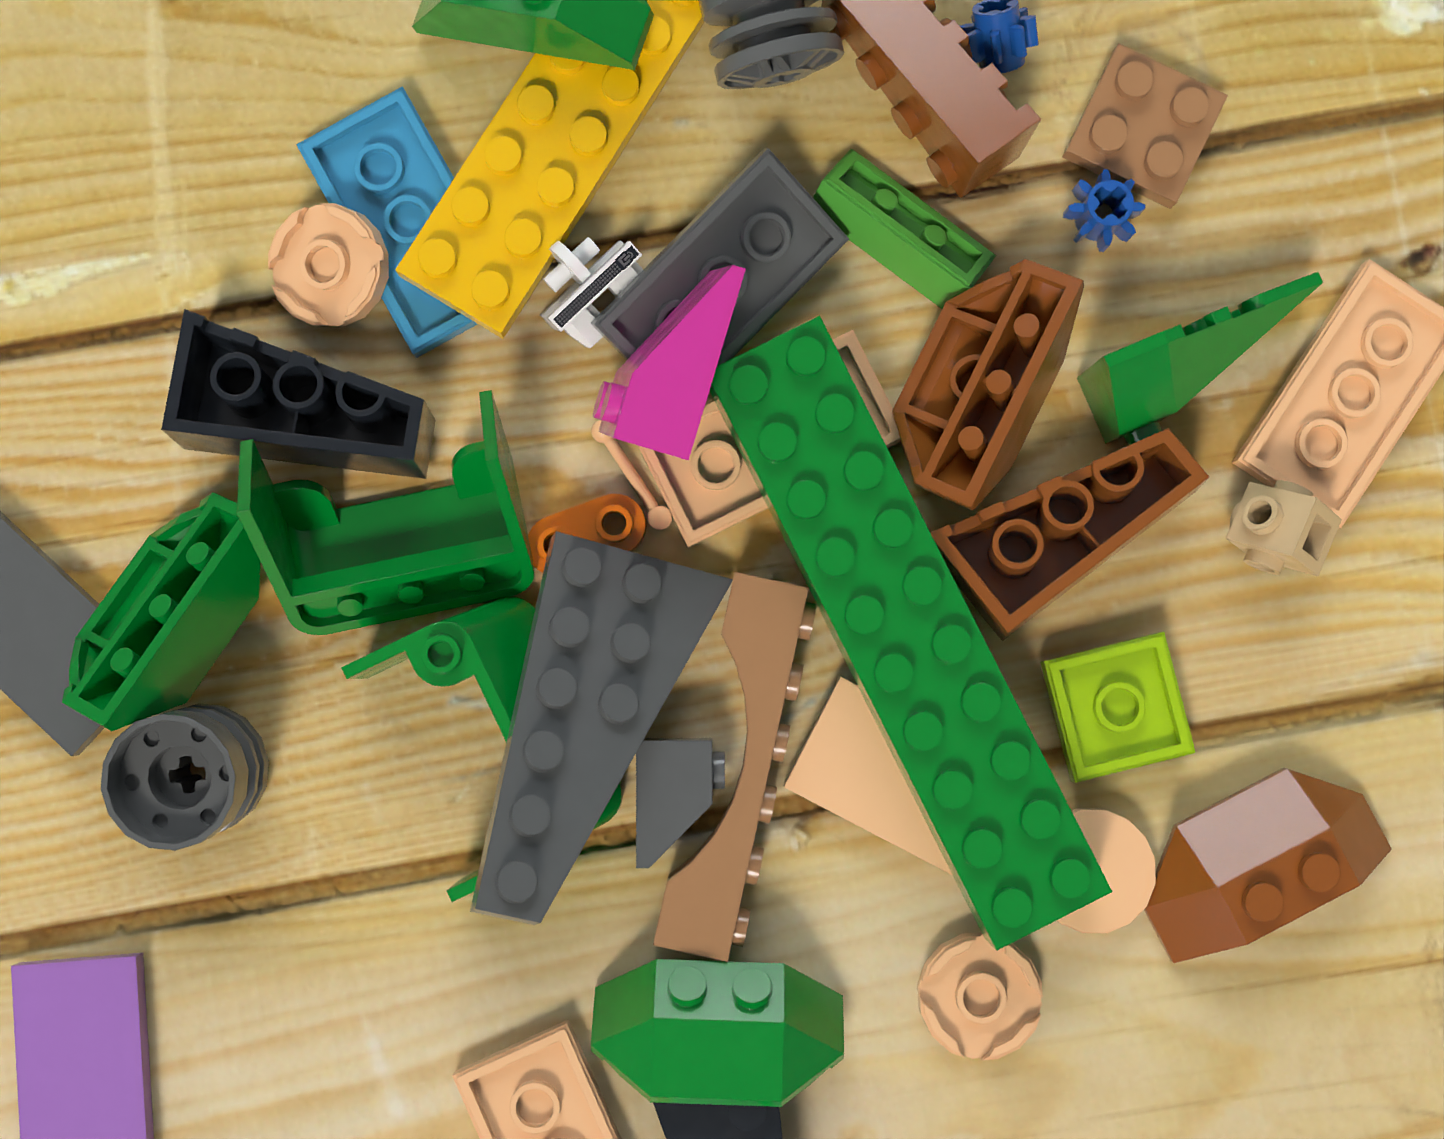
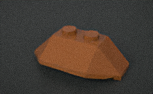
M1024 259L1009 267L1010 271L987 279L946 301L892 410L914 483L920 488L971 510H974L1011 470L1065 360L1084 288V281L1082 279L1028 259Z
M1282 768L1173 825L1156 869L1155 887L1144 911L1170 961L1173 963L1248 945L1359 887L1392 848L1363 794L1287 768Z

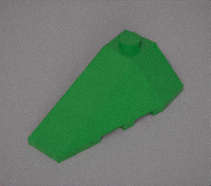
M1319 272L1260 293L1237 306L1238 309L1230 312L1227 306L1213 311L1183 328L1180 324L1104 355L1077 377V380L1105 444L1124 437L1127 446L1163 431L1159 421L1179 411L1323 283Z

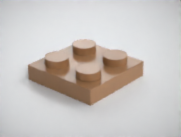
M1118 43L1062 158L1098 175L1104 169H1108L1111 180H1116L1123 184L1133 179L1135 183L1131 191L1171 209L1177 203L1228 95Z

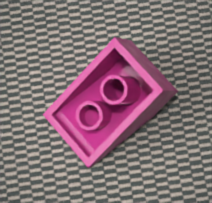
M731 265L709 271L616 371L613 382L603 381L593 411V418L602 420L598 432L621 441L689 460L744 277L745 268Z

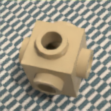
M1277 480L1275 486L1270 487L1249 482L1242 501L1237 503L1232 511L1230 529L1226 539L1246 553L1243 560L1246 564L1263 572L1280 575L1282 568L1285 567L1319 576L1342 519L1317 497H1313V493L1298 484Z

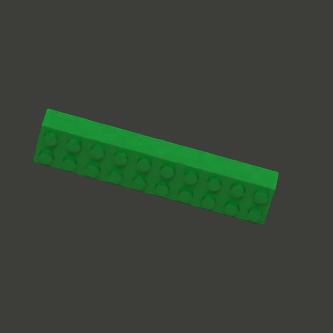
M817 316L718 365L710 387V393L984 938L997 951L1112 893L1083 832L822 318Z

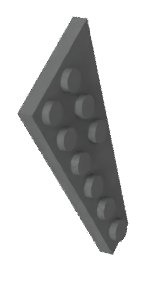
M557 531L550 539L470 912L531 925H537L542 922L733 579Z

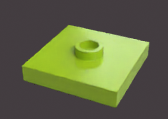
M1158 632L1040 661L1071 782L1077 783L1196 753L1165 632Z

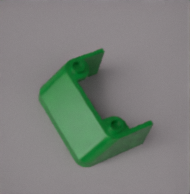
M492 390L479 392L484 441L464 446L452 459V478L455 485L337 509L330 492L324 486L309 480H291L273 484L254 440L250 439L240 442L237 514L293 627L311 635H328L511 597L523 592L531 585L534 579L532 553L513 459Z
M501 598L430 624L341 668L346 679H368L409 659L413 669L422 680L440 687L452 686L475 676L507 742L536 607L520 598ZM619 782L594 829L611 820L619 810L623 799L621 782ZM479 870L461 878L446 890L451 902L475 891Z

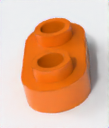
M615 493L598 497L542 518L531 528L528 534L533 566L543 573L547 557L546 542L556 531L632 552L642 543L646 533L644 513L633 499L626 495ZM619 513L625 517L626 527L622 533L609 535L604 531L603 522L609 514Z

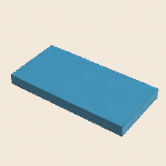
M403 86L296 144L328 203L339 204L365 215L380 231L389 254V278L381 298L416 358L478 325L402 279L395 270L454 179Z

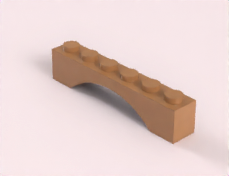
M738 572L734 573L721 635L735 662L744 693L747 733L743 766L733 797L714 831L689 859L668 875L653 943L654 946L728 962L731 945L740 947L744 945L751 910L740 907L745 883L757 884L764 848L753 846L758 821L770 823L777 793L776 786L766 784L771 760L783 762L790 733V725L780 723L785 699L796 701L804 665L793 663L798 638L810 639L817 604L806 602L809 589L807 587Z

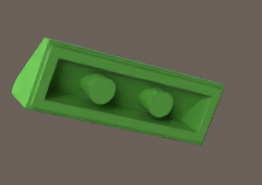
M850 149L826 175L813 196V199L844 232L849 241L941 309H943L946 301L972 288L996 257L994 253L853 149Z

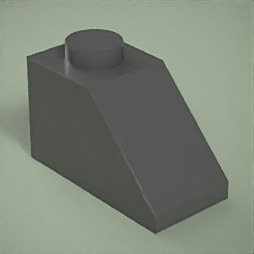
M644 738L636 752V868H650L712 805L713 789H725V752H712V738Z

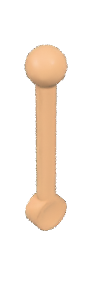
M602 420L596 421L591 428L592 437L597 442L604 443L648 510L649 524L656 530L666 529L672 522L670 510L667 507L658 505L617 440L598 432Z

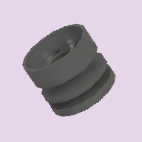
M698 0L704 22L713 26H731L714 36L709 43L710 54L717 59H723L716 64L714 72L717 85L724 89L768 88L788 84L832 65L844 55L841 37L836 33H828L838 23L836 13L830 8L808 7L818 0Z
M198 703L136 721L115 738L103 761L101 792L108 815L126 836L148 848L176 851L199 844L215 836L217 833L225 831L256 808L267 787L269 759L262 737L245 717L225 706ZM193 763L196 767H204L206 778L203 779L199 774H191L190 764Z

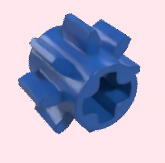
M983 0L972 8V23L960 25L968 35L973 61L975 63L979 62L980 68H985L993 63L1001 74L1014 71L1023 66L1027 56L1026 48L1039 45L1036 15H1028V8L1026 7L1019 9L1018 0Z
M1104 169L1101 172L1093 188L1088 182L1080 180L1072 192L1081 203L1071 204L1063 212V218L1075 220L1078 232L1073 240L1076 243L1084 238L1097 241L1099 252H1104L1110 246L1113 234L1120 240L1127 242L1136 233L1134 226L1127 219L1136 218L1145 210V204L1134 202L1130 191L1135 181L1130 179L1123 184L1119 181L1111 180L1108 169ZM1105 203L1110 206L1112 213L1102 219L1095 213V210Z

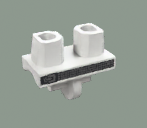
M589 237L572 252L558 240L549 248L559 264L543 278L546 284L556 293L571 278L575 280L563 294L540 314L552 329L560 332L564 330L569 336L587 348L593 347L603 337L591 324L600 314L591 303L607 288L617 297L643 271L636 262L642 254L630 241H627L625 244L622 241L615 243L589 269L584 265L600 251Z

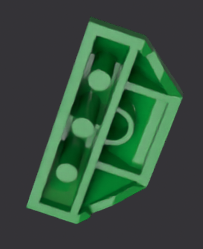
M422 0L412 27L419 34L635 70L654 14L646 0Z
M212 492L200 501L199 507L180 514L149 535L75 637L69 666V686L64 689L63 704L112 732L188 702L259 600L261 562L237 514L236 502Z
M655 959L595 987L591 1051L602 1061L605 1060L620 1077L650 1103L782 1107L811 1085L829 1067L833 1068L844 1059L843 995L785 963Z

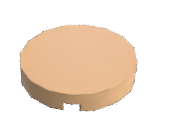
M320 203L322 205H315L311 208L304 207L292 213L275 233L268 252V269L273 270V280L275 282L272 288L277 300L293 317L313 326L345 327L365 318L381 300L389 278L388 251L380 231L365 215L335 203Z
M1076 808L1072 810V813L1112 893L1056 921L1081 933H1109L1130 924L1147 907L1156 884L1155 857L1146 836L1128 819L1102 808Z
M982 932L962 933L940 944L923 966L917 984L919 1011L932 1037L950 1053L972 1059H999L1020 1049L1036 1030L1041 1016L1039 1012L1042 1006L1041 997L1043 998L1042 981L1031 959L1013 943L996 951L984 938Z

